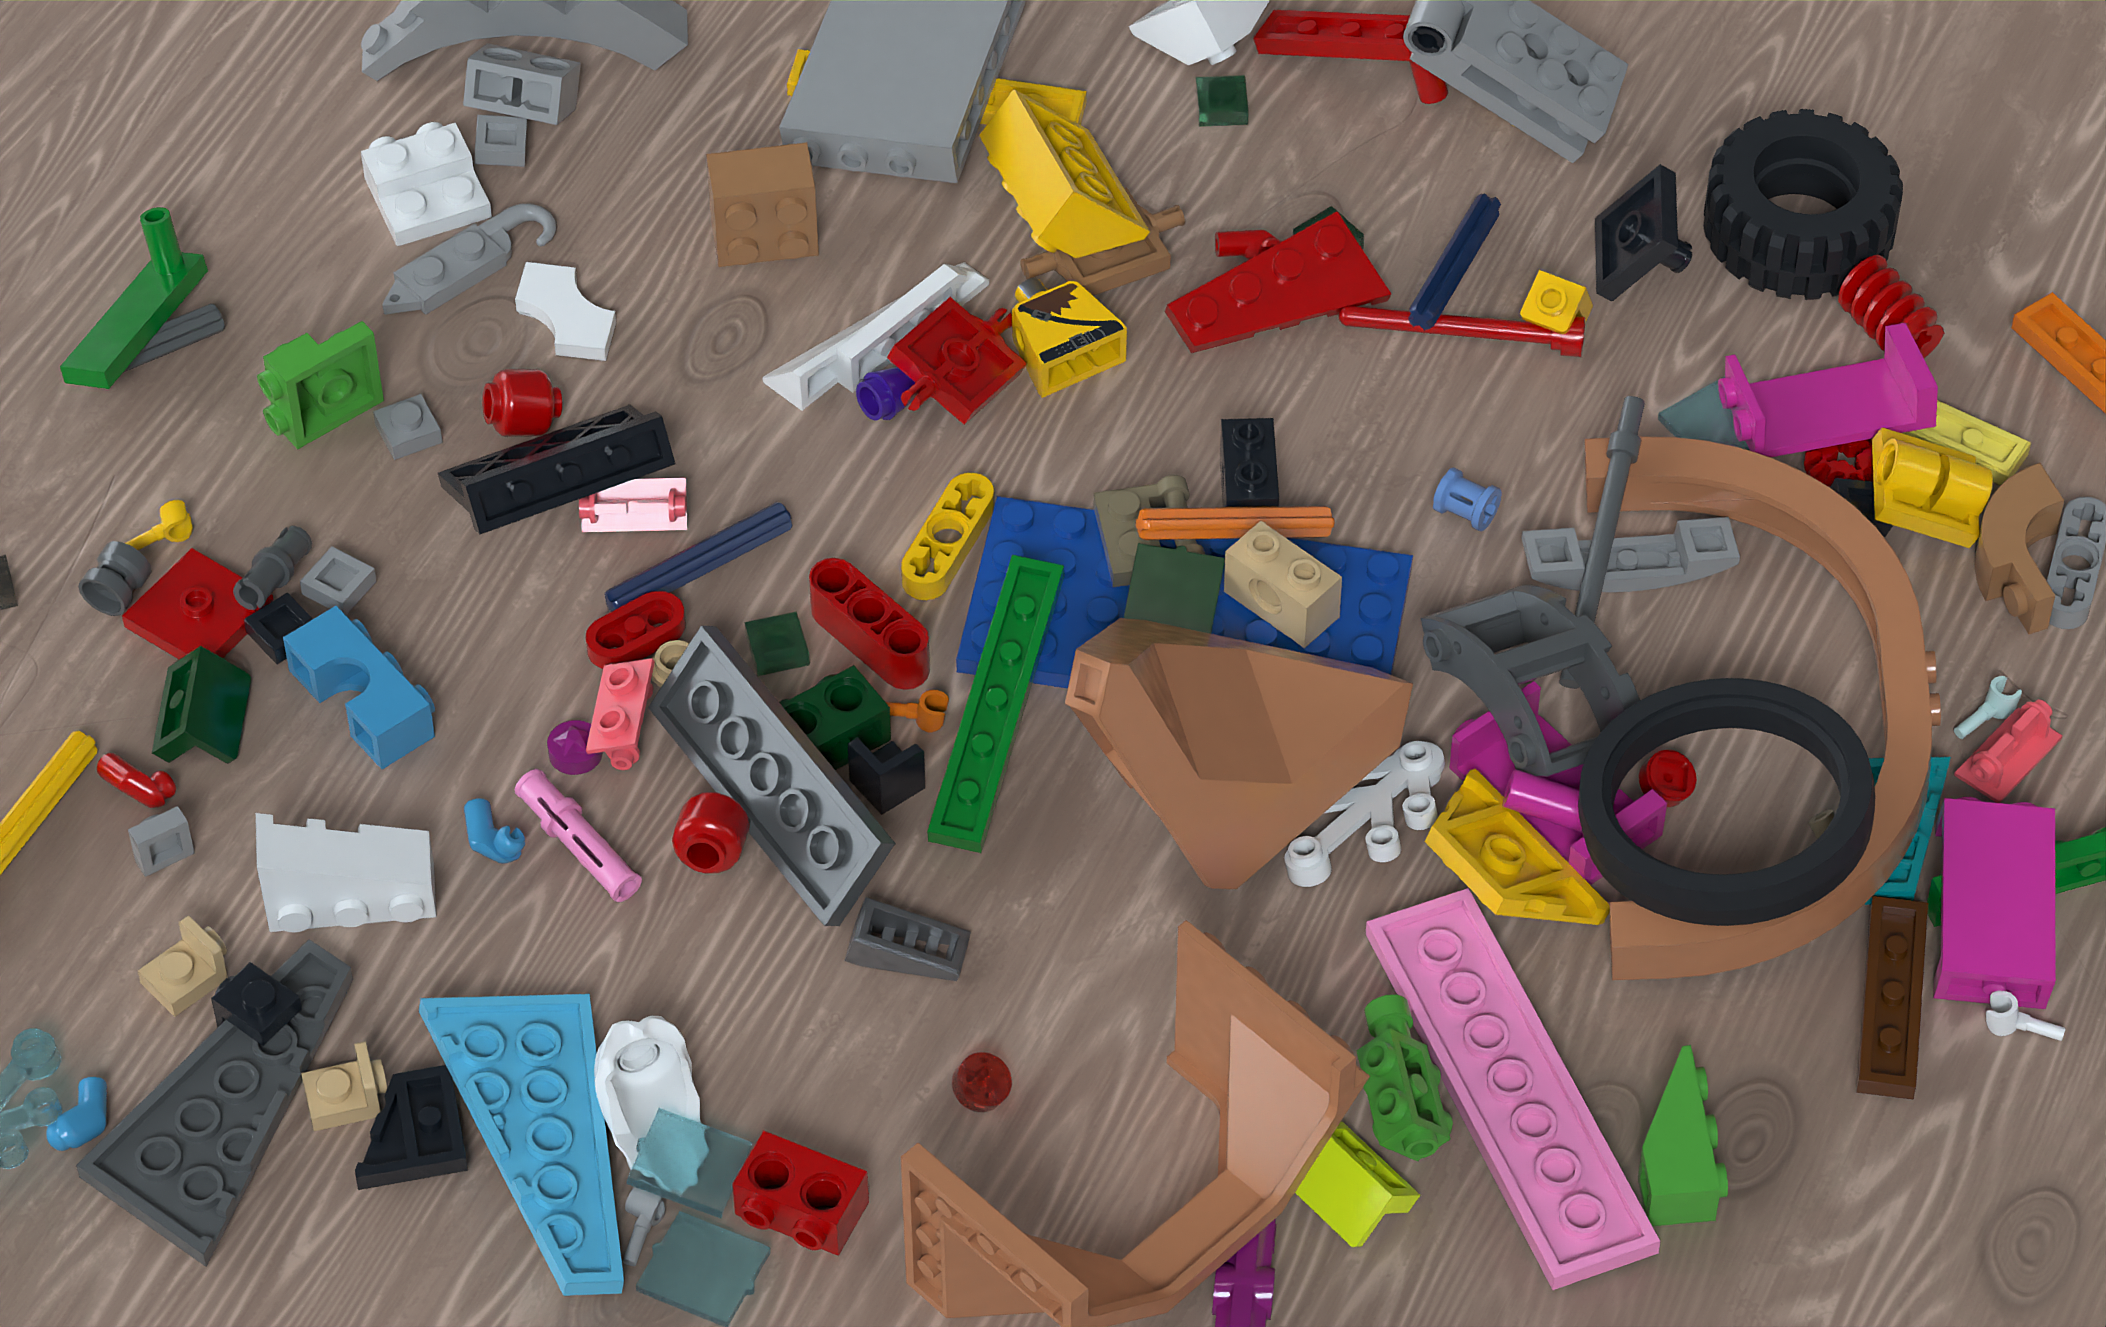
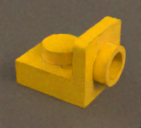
M1539 270L1520 311V315L1525 321L1559 334H1566L1576 316H1585L1586 323L1593 304L1586 287Z

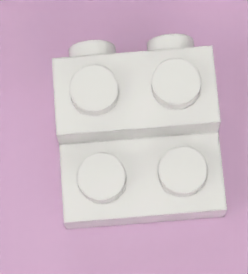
M430 122L420 127L416 135L399 140L389 136L381 137L373 141L369 149L361 151L365 180L396 246L492 218L490 202L475 174L472 155L456 123L443 126L438 122Z

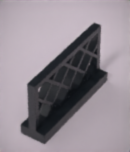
M627 405L438 472L437 474L441 487L470 513L474 530L481 535L673 466L676 463L663 417L656 411L643 415L633 406Z

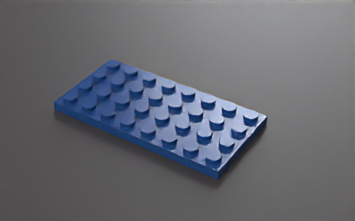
M997 496L956 658L957 672L976 674L1011 556L1016 555L1064 565L1065 577L1033 683L1068 688L1076 649L1119 618H1124L1130 585L1113 587L1094 510ZM1287 538L1342 576L1340 617L1306 648H1303L1224 592V563L1211 634L1368 666L1392 675L1412 571L1413 555ZM1196 539V542L1204 548L1205 555L1225 558V551L1239 539ZM1159 540L1161 547L1177 549L1175 540Z

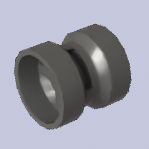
M112 541L107 543L99 554L97 568L89 569L86 572L78 588L84 600L93 608L110 616H119L124 613L133 599L132 591L144 585L152 570L146 557L137 549L123 542Z

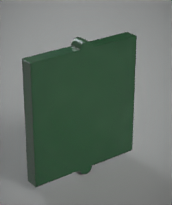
M1138 543L1124 618L1147 620L1211 634L1225 558L1187 552L1186 547L1182 545L1178 546L1177 549H1170Z

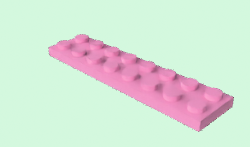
M1469 888L1367 921L1366 936L1397 995L1403 996L1408 1000L1413 1018V1026L1422 1043L1427 1045L1433 1064L1438 1066L1444 1085L1552 1290L1658 1254L1660 1239Z

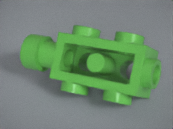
M1384 995L1369 1002L1364 1009L1369 1033L1375 1038L1356 1050L1360 1068L1370 1076L1363 1089L1368 1096L1374 1121L1372 1128L1375 1137L1379 1141V1145L1419 1161L1434 1154L1441 1145L1451 1139L1450 1133L1453 1120L1450 1113L1443 1110L1438 1091L1441 1073L1438 1066L1431 1063L1427 1045L1411 1038L1410 1029L1413 1026V1018L1408 1000L1400 995Z

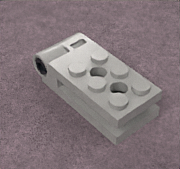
M1416 0L1403 34L1405 45L1412 52L1410 60L1571 163H1574L1584 154L1588 140L1595 144L1606 133L1629 65L1530 0Z

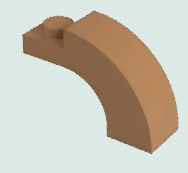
M2041 463L2017 472L2008 478L1992 495L1983 515L1975 554L1976 580L1985 601L2003 596L2009 613L2014 617L2018 616L2028 634L2048 629L2055 594L2027 548L2040 539L2057 534L2064 499Z

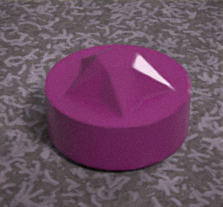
M580 720L566 721L556 726L550 732L547 739L548 756L555 769L565 774L579 775L591 771L599 764L603 752L587 754L586 752L591 728L590 723Z

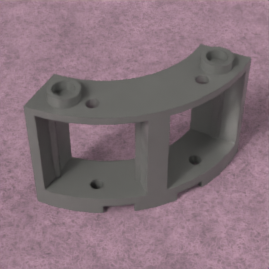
M1522 585L1420 618L1424 632L1423 646L1426 655L1430 659L1432 670L1442 671L1458 678L1483 701L1506 740L1509 756L1517 770L1535 776H1550L1582 765L1592 744L1597 739V737L1549 753L1536 717L1519 687L1520 684L1567 669L1578 683L1590 704L1600 732L1624 710L1640 701L1629 674L1619 675L1607 655L1612 645L1602 631L1586 614L1579 617L1575 616L1565 607L1566 598L1549 589L1533 585ZM1522 643H1528V644H1525V645H1522V646H1519V647H1516V648H1513V649H1510V650H1507V651H1504V652L1495 654V652H1498V651H1501V650H1504V649H1507V648H1510V647H1513V646H1516V645H1519V644H1522Z

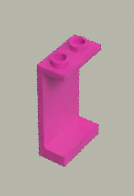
M1906 323L1885 326L1884 359L1749 384L1734 354L1725 356V378L1718 380L1720 401L1724 409L1731 408L1733 425L1738 441H1746L1750 451L1767 457H1777L1872 439L1881 427L1899 433L1936 427L1938 386Z
M1533 681L1521 690L1542 731L1549 753L1571 746L1561 734L1538 714L1541 687ZM1488 711L1476 720L1469 719L1465 721L1452 735L1449 768L1462 781H1464L1470 770L1476 768L1504 797L1515 765L1509 756L1506 740L1491 712ZM1584 764L1550 776L1539 777L1579 789ZM1618 789L1613 810L1616 811L1615 816L1625 834L1641 849H1644L1663 835L1667 802L1653 789L1636 801H1633L1621 789ZM1520 813L1590 885L1603 877L1591 859L1582 832Z
M1974 797L1944 798L1935 826V836L1942 837L1941 957L1933 980V998L1990 1004V995L1993 992L2007 991L2016 997L2018 1007L2046 1009L2056 982L2055 808L2037 807L2027 802L2013 804L1982 802Z

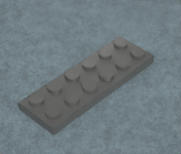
M701 625L648 708L717 793L727 795L741 804L748 815L750 824L748 832L822 924L824 926H840L896 843L716 626Z

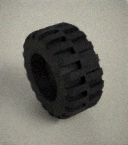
M1800 109L1798 114H1788L1787 110L1772 112L1769 118L1765 120L1761 116L1752 119L1744 124L1743 130L1738 128L1725 138L1724 144L1716 150L1712 159L1703 225L1705 237L1711 243L1710 249L1721 263L1726 261L1725 268L1739 280L1742 277L1747 278L1750 287L1764 292L1765 288L1776 291L1777 297L1791 299L1792 294L1804 295L1805 300L1820 299L1823 293L1829 292L1832 297L1837 296L1847 275L1861 261L1877 254L1883 256L1887 261L1889 251L1893 249L1903 195V182L1899 178L1900 169L1892 155H1888V149L1876 136L1872 139L1868 137L1869 132L1866 128L1856 122L1849 125L1843 122L1842 116L1828 112L1826 117L1815 115L1814 110ZM1788 194L1807 195L1829 203L1836 210L1821 214H1802L1783 209L1768 199Z

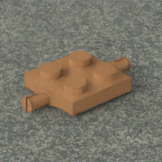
M1126 187L1124 188L1150 231L1144 240L1079 258H1074L1059 249L1055 253L1046 251L1026 259H1021L1022 272L1024 276L1026 275V279H1030L1054 270L1064 277L1066 282H1078L1094 296L1170 269L1171 255L1161 241L1159 233L1185 225L1184 214L1179 205H1174V207L1151 214L1137 204Z

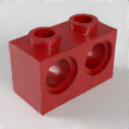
M764 1130L732 1183L735 1215L740 1216L747 1224L761 1230L770 1228L792 1237L798 1244L807 1249H822L837 1256L841 1253L869 1203L868 1173L866 1170ZM770 1185H779V1186H782V1187L777 1188V1189H765V1188H764V1187L770 1186ZM825 1205L833 1207L828 1210L815 1209L819 1206Z

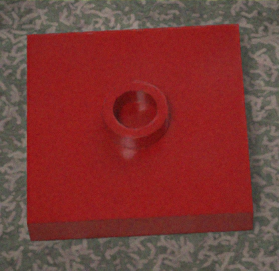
M191 548L122 615L125 628L179 660L199 646L224 658L247 635L244 619L258 611L259 608L257 606L255 610L246 609L235 599L233 588L243 577ZM272 594L261 608L274 601Z

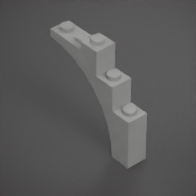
M402 0L393 13L379 24L372 25L365 32L361 41V48L363 49L362 73L378 81L402 64L436 49L475 39L503 36H543L589 43L623 54L653 70H657L688 45L687 9L673 0Z

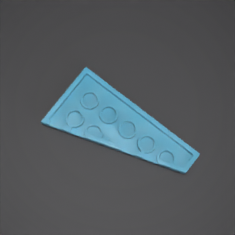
M590 994L420 998L419 1013L563 1296L622 1294L624 1276L606 1126L595 1089L594 1066L597 1052Z

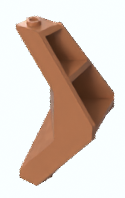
M1119 618L1076 649L1065 704L1071 707L1129 788H1134L1162 820L1203 884L1211 889H1238L1400 747L1413 683L1368 666L1147 620Z

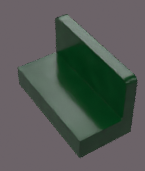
M199 646L169 666L152 754L170 763L191 748L197 746L227 764L237 759L251 676L202 646Z

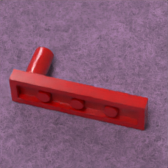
M1273 10L1253 38L1258 54L1409 61L1422 103H1438L1448 95L1445 81L1410 60L1412 52L1407 48L1403 39L1410 15Z

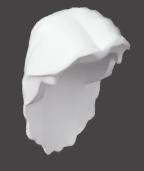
M648 1016L640 1022L620 1021L612 1024L606 1038L598 1048L594 1066L595 1089L603 1117L612 1133L615 1145L625 1155L630 1170L638 1173L644 1180H652L658 1191L662 1194H672L680 1199L686 1193V1190L696 1188L697 1172L703 1169L704 1162L709 1157V1152L704 1143V1127L700 1120V1098L692 1079V1062L687 1051L685 1039L675 1025L666 1021L662 1016Z

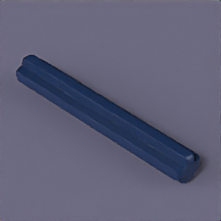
M1484 193L1474 199L1409 308L1411 314L1408 320L1413 327L1419 325L1424 330L1434 327L1500 215L1498 210L1501 203L1497 197L1490 198Z
M775 502L608 589L605 592L606 605L612 612L649 592L664 591L670 593L789 531L792 528L791 515L782 503Z

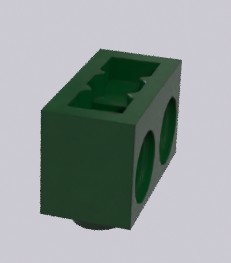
M855 665L838 674L824 677L815 686L791 699L779 701L835 770L848 764L847 744L852 740L859 738L870 751L891 741L890 707Z

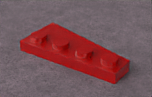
M1338 211L1167 304L1164 312L1190 352L1195 353L1252 338L1255 333L1278 327L1282 330L1297 326L1301 321L1323 315H1327V317L1338 315L1340 310L1346 306L1357 307L1368 303L1372 306L1387 302L1392 294Z

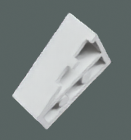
M255 813L257 871L270 932H301L310 928L333 926L357 927L366 923L388 921L413 922L422 918L436 917L434 861L429 831L360 824L358 833L326 829L325 820L307 819L306 827L273 824V815Z

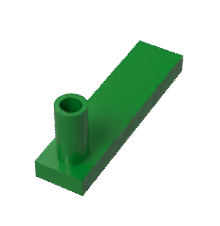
M156 207L141 214L140 223L151 260L61 364L60 369L66 384L110 389L208 272L204 255L181 252L168 209Z

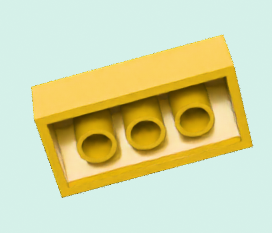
M1013 89L979 134V137L989 153L987 156L988 161L999 170L1003 177L1002 186L1015 198L1018 204L1016 211L1031 226L1033 230L1031 237L1033 240L1051 253H1055L1059 249L1074 258L1144 240L1150 231L1091 132L1087 128Z

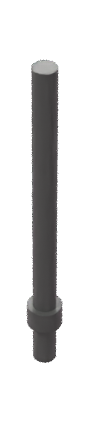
M1635 396L1624 398L1617 431L1612 432L1606 452L1610 463L1575 610V616L1579 617L1586 614L1594 623L1630 466L1637 462L1642 442L1638 436L1645 402ZM1567 669L1562 670L1559 683L1566 688H1579L1578 683Z

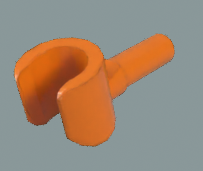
M928 690L921 695L919 703H886L890 707V716L915 719L920 729L930 733L936 732L943 726L945 713L943 712L947 710L949 697L942 691Z

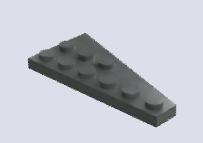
M310 939L271 976L300 996L302 1010L264 1046L225 1020L76 1165L79 1178L205 1267H207L302 1081L301 1073L307 1071L353 981L350 966Z

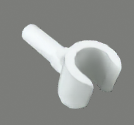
M1995 991L1990 995V1006L1994 1011H1986V1023L1993 1034L2006 1036L2012 1034L2016 1029L2062 1041L2065 1033L2064 1027L2018 1012V1001L2012 993Z

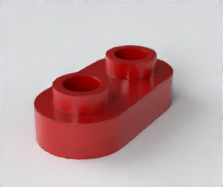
M654 591L646 593L595 620L588 627L585 637L587 655L590 661L601 669L604 668V665L637 661L653 654L664 643L678 640L686 626L683 603L671 593ZM659 623L662 624V625H660V626H658V627H654V626H653V625L659 624Z

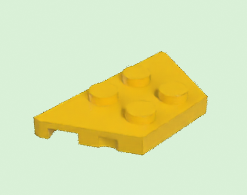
M1476 768L1470 770L1459 790L1455 791L1449 800L1444 812L1440 813L1432 825L1424 842L1495 915L1592 925L1603 924L1610 912L1609 903L1519 812L1502 807L1504 797Z

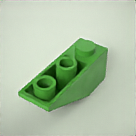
M1691 1045L1682 1046L1642 1146L1638 1183L1643 1209L1652 1226L1716 1221L1719 1198L1727 1197L1728 1179L1725 1164L1715 1163L1713 1149H1717L1718 1146L1716 1119L1713 1114L1705 1115L1703 1101H1707L1708 1098L1706 1071L1704 1067H1695Z

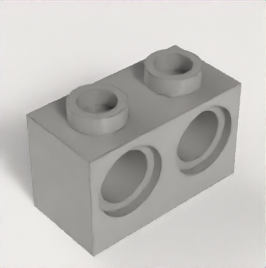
M487 43L467 60L463 106L558 125L576 110L581 63Z

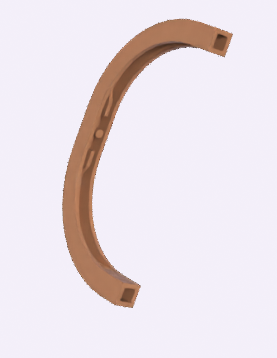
M1640 437L1642 442L1636 463L1630 466L1620 511L1676 510L1729 517V519L1758 527L1786 540L1824 566L1841 583L1856 603L1867 624L1874 644L1878 666L1885 757L1875 785L1876 799L1873 827L1864 855L1855 869L1839 886L1819 901L1804 909L1773 920L1733 926L1702 925L1683 922L1656 914L1637 905L1633 901L1610 902L1612 980L1693 977L1741 969L1776 958L1808 944L1842 923L1861 908L1885 884L1903 859L1917 832L1926 805L1930 779L1932 726H1940L1941 724L1939 693H1929V684L1936 683L1935 651H1925L1918 601L1911 582L1895 551L1879 530L1854 505L1830 487L1808 474L1771 457L1739 447L1705 440L1677 437ZM1610 438L1585 439L1587 513L1598 512L1610 463V459L1606 455Z

